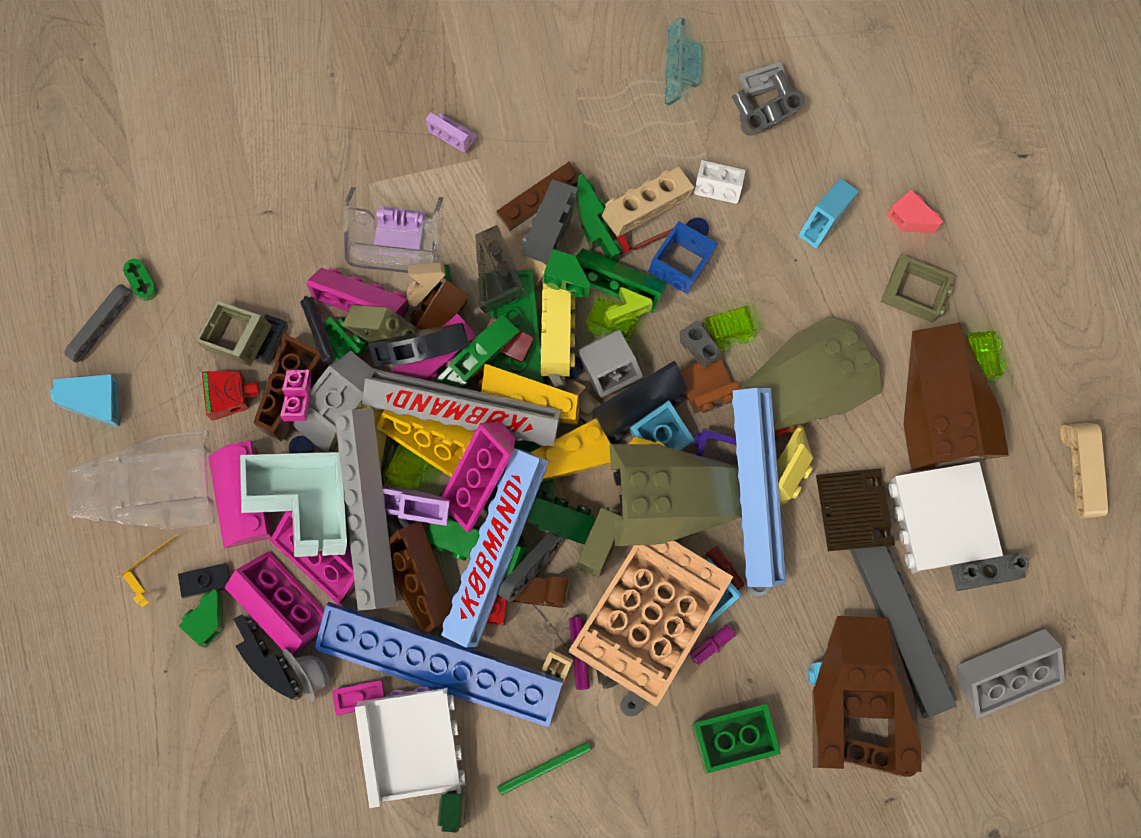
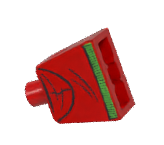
M202 372L206 415L211 421L247 410V397L260 396L258 381L246 383L245 377L241 372Z

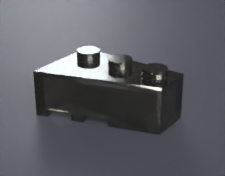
M498 225L475 234L480 309L487 313L527 296L526 289Z

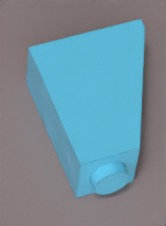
M840 178L816 205L798 236L817 249L848 209L859 190Z
M112 375L54 379V387H51L50 394L52 401L59 407L113 427L119 426L118 380Z

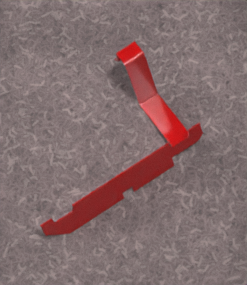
M673 228L630 248L624 234L619 237L616 236L622 250L620 255L630 250H636L649 244L651 241L670 234Z

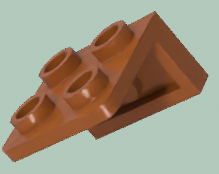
M721 358L706 368L697 362L680 369L688 389L686 396L694 414L701 411L702 413L711 411L716 405L721 403H731L733 400V390L740 389L737 381L731 382Z

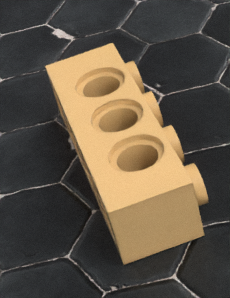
M679 167L671 171L667 169L658 178L646 180L641 187L629 189L618 199L616 197L610 199L605 204L606 207L602 217L615 235L619 237L686 201L695 187Z

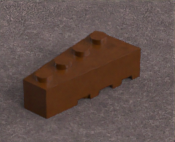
M283 333L281 339V348L277 351L274 359L276 362L272 374H269L266 392L262 395L253 422L263 433L281 442L293 422L283 421L280 416L285 399L282 388L287 370H310L312 388L329 365L328 363H323L318 349Z

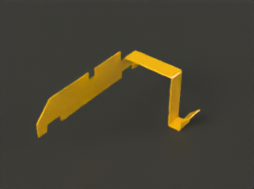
M178 534L118 576H123L137 595L134 597V600L141 607L147 605L149 601L143 597V594L146 592L133 576L130 569H133L150 555L171 542Z

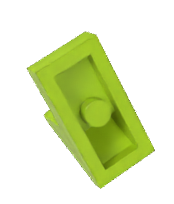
M620 287L619 296L623 305L615 304L609 307L608 311L605 312L604 320L607 326L611 327L650 312L653 305L652 300Z

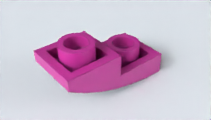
M287 370L282 388L285 399L280 416L283 421H307L311 394V371Z

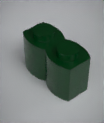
M440 793L437 826H442V832L457 833L459 828L464 827L467 795Z

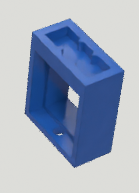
M678 221L653 257L648 272L657 279H662L669 283L676 290L688 294L712 259L718 243ZM674 243L703 258L691 277L662 262Z

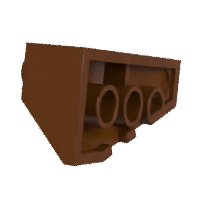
M443 277L426 295L421 306L417 310H413L410 316V323L420 330L443 326L457 315L459 310L461 311L465 308L469 294Z

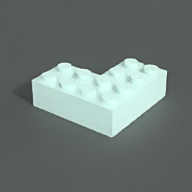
M339 452L240 455L242 513L292 511L294 557L317 556L318 551H322V556L345 555L347 536Z

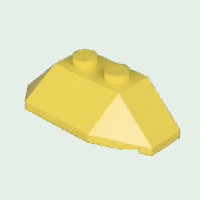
M802 425L796 427L777 461L780 505L787 504L791 498L796 499L802 489L799 486L802 477L807 479L813 469L810 465L813 456Z

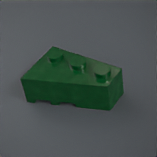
M538 489L526 523L537 526L536 529L547 530L557 534L559 537L585 545L595 520V515L591 513L592 509L583 505H578L577 508L568 505L569 500L559 496L552 499L546 496L547 492Z

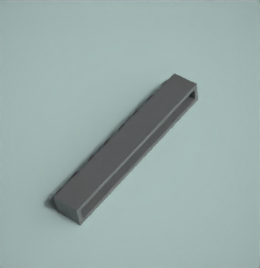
M875 529L876 538L882 537L881 529ZM885 546L851 549L850 553L878 616L888 618L922 717L930 718L957 707L955 703L957 700L956 694L952 687H948L945 681L946 672L941 663H937L934 656L936 653L935 647L925 636V625L922 619L917 617L913 609L915 608L914 600L904 589L905 581L902 574L896 571L893 564L895 559L891 550Z

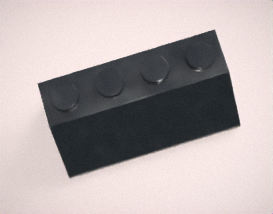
M675 360L593 409L592 420L595 418L598 420L609 442L613 441L615 444L626 437L625 433L630 431L632 425L665 402L670 401L673 407H677L686 400L684 397H686L688 389Z

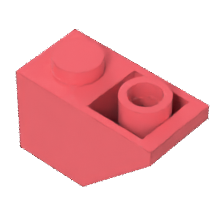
M912 190L898 200L887 213V216L902 231L935 233L943 223L940 215L935 210H931L925 204L924 199Z

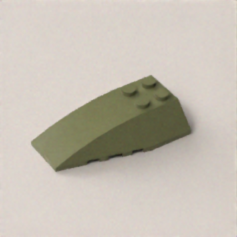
M831 316L793 335L739 389L771 388L774 431L785 429L795 424H805L816 419H825L836 414H845L882 392L879 363L851 324Z
M658 444L610 445L611 470H620L623 509V520L614 521L615 546L664 544L742 518L738 466Z

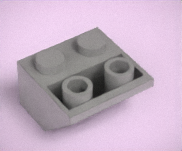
M619 329L576 349L594 391L601 398L643 378L636 358Z

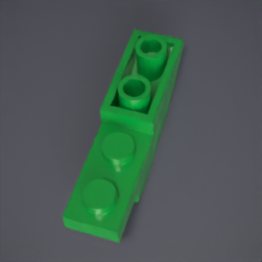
M582 173L578 175L577 208L583 233L592 250L600 246L608 259L617 262L619 261L621 247L616 239L612 240L609 235V227L602 217L606 207L602 198H597L594 193L593 183L590 179L586 180Z
M502 314L481 332L468 347L464 348L434 382L463 388L485 364L488 365L520 330Z

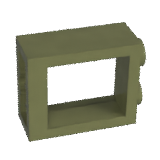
M901 254L894 266L881 302L932 323L937 316L941 317L944 313L946 304L943 302L945 297H949L953 290L954 284L951 281L954 275ZM904 272L940 286L931 309L896 295Z
M217 301L195 342L209 352L251 366L272 325L261 315ZM230 317L248 323L234 351L216 345Z
M351 305L343 323V327L368 343L415 334L420 330L386 307Z
M607 507L606 510L600 509L577 561L578 570L597 578L600 577L615 542L614 521L623 520L619 511Z

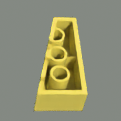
M544 283L542 290L541 376H549V374L569 376L570 367H574L575 353H570V347H575V333H570V328H575V314H571V309H575V296L571 295L569 291L551 289Z

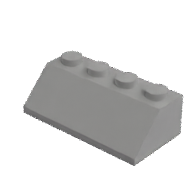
M1046 629L956 666L960 687L976 719L1065 682L1062 646Z

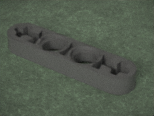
M123 284L116 286L65 349V356L75 363L80 362L130 302L133 291Z
M549 532L504 580L499 589V596L509 602L513 601L556 554L563 542V538L553 532Z

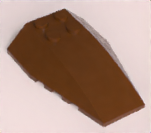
M960 323L912 331L903 423L911 471L934 468L937 463L984 457V460L1009 456L1000 407Z

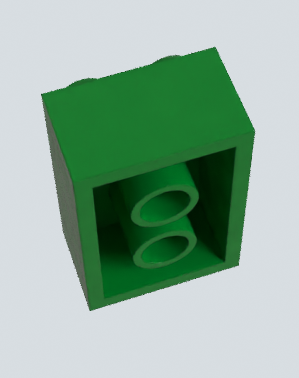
M767 704L691 724L704 774L781 754Z

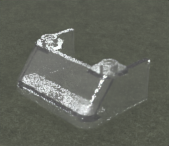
M351 187L344 203L345 260L353 267L408 273V265L438 263L443 231L444 197H439L433 217H425L420 223L419 231L375 226V218L370 211L356 208V187Z

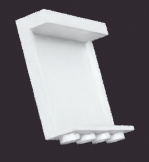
M980 462L895 476L890 481L888 486L891 498H894L896 505L894 507V516L896 521L900 522V541L902 545H905L907 552L905 554V563L907 568L911 569L912 574L924 570L1003 556Z
M448 688L357 702L355 712L369 808L380 807L381 802L448 791L457 790V794H461L462 785H466L464 769L459 770L458 760H462L461 746L455 743V735H459L457 720H452L451 710H455L453 695H448Z

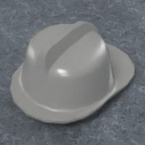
M283 649V654L298 677L307 698L313 702L314 694L330 683V677L324 663L319 658L311 655L294 658L288 650Z

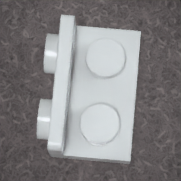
M701 160L694 194L737 204L745 170Z

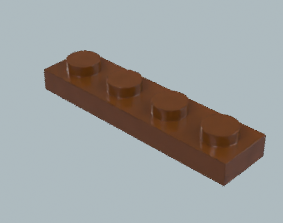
M570 161L498 209L496 211L497 216L509 231L513 230L537 213L552 179L576 187L578 185V175L580 174Z

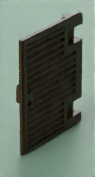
M881 469L816 475L828 552L882 546L891 547L895 545L894 536L891 533V520L885 488L882 484ZM866 479H872L873 487H867ZM875 529H881L882 537L876 538Z

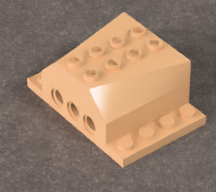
M674 540L657 545H634L569 649V652L657 707L733 576Z

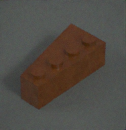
M417 522L399 529L389 539L394 583L421 632L429 634L443 627V622L450 614L453 605L422 523Z

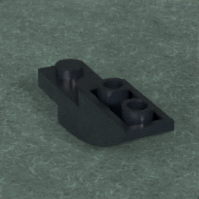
M457 323L419 330L415 334L376 340L368 345L374 365L377 367L389 364L398 366L434 358L469 346L464 324Z
M241 614L233 620L244 639L243 642L236 645V648L250 669L275 691L293 700L300 699L298 694L301 691L296 679L294 677L291 679L286 670L290 668L284 656L279 657L275 653L267 656L266 653L270 652L263 639L259 640L255 632L258 631V627L252 617L248 619L247 616Z

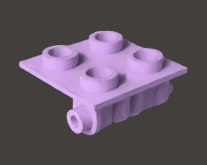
M381 206L377 210V218L379 219L373 249L419 255L426 212Z

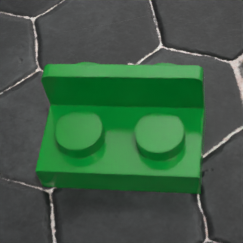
M330 316L324 323L336 354V360L334 361H337L350 351L359 357L361 353H367L370 350L366 344L367 341L343 327L346 318L342 316Z

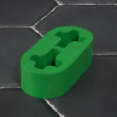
M138 259L128 260L124 264L123 271L134 293L143 301L152 300L157 294V287L147 268ZM135 266L138 268L137 271L140 275L139 277H136L134 273H132V268ZM143 282L148 287L149 292L147 293L143 292V288L141 286V283Z

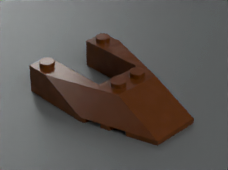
M837 616L815 686L812 690L813 768L844 769V717L888 719L889 771L922 772L921 741L914 694L888 618Z

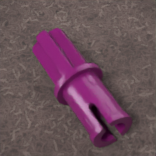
M725 624L711 637L707 636L706 641L690 653L691 659L697 665H700L713 653H719V649L736 637L735 633Z

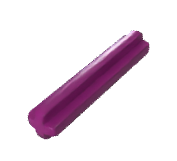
M579 616L569 619L571 646L584 627L583 618ZM572 654L576 689L587 690L590 687L588 665Z

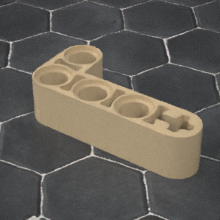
M1088 422L1062 425L1060 428L1061 441L1064 446L1071 448L1077 515L1080 519L1106 516L1108 514V500L1101 429L1098 424Z

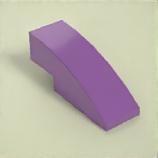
M387 484L382 486L385 512L387 514L398 515V518L447 526L450 500L408 488Z

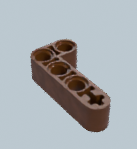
M549 576L547 579L534 577L511 602L566 608L569 579Z
M844 717L845 763L899 777H911L917 773L889 771L888 748L847 738L849 718ZM854 745L861 752L857 760L853 759L850 755V749ZM878 752H881L885 757V762L882 766L877 765L875 762V755Z

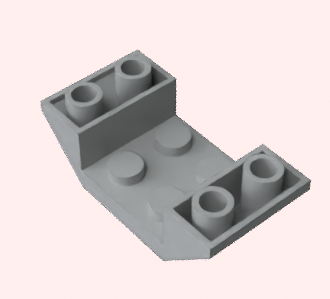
M352 351L335 361L311 388L307 421H293L292 426L325 453H330L338 443L334 413L358 409L362 405L365 378L373 368Z

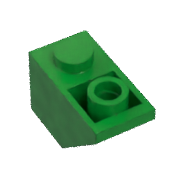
M553 249L543 274V283L551 289H562L569 291L575 297L584 296L588 298L590 295V283L576 256Z
M215 589L211 592L207 591L199 599L200 604L194 610L191 609L184 614L181 619L183 622L179 625L192 640L203 648H206L223 630V595Z

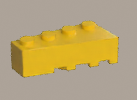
M485 364L482 393L561 409L559 423L578 425L580 410L578 395Z
M390 410L382 412L376 427L450 477L454 474L476 431L454 424L445 425L440 421L431 419L421 420L413 415H398Z
M596 418L557 438L554 446H542L530 452L549 461L541 482L611 466V444Z

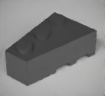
M551 180L537 215L531 221L529 232L524 234L522 245L525 246L523 256L546 264L548 263L552 250H557L571 222L578 191L577 187Z

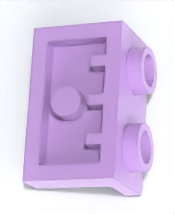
M430 112L426 118L428 132L463 153L468 151L477 138L476 133L442 113L436 116Z

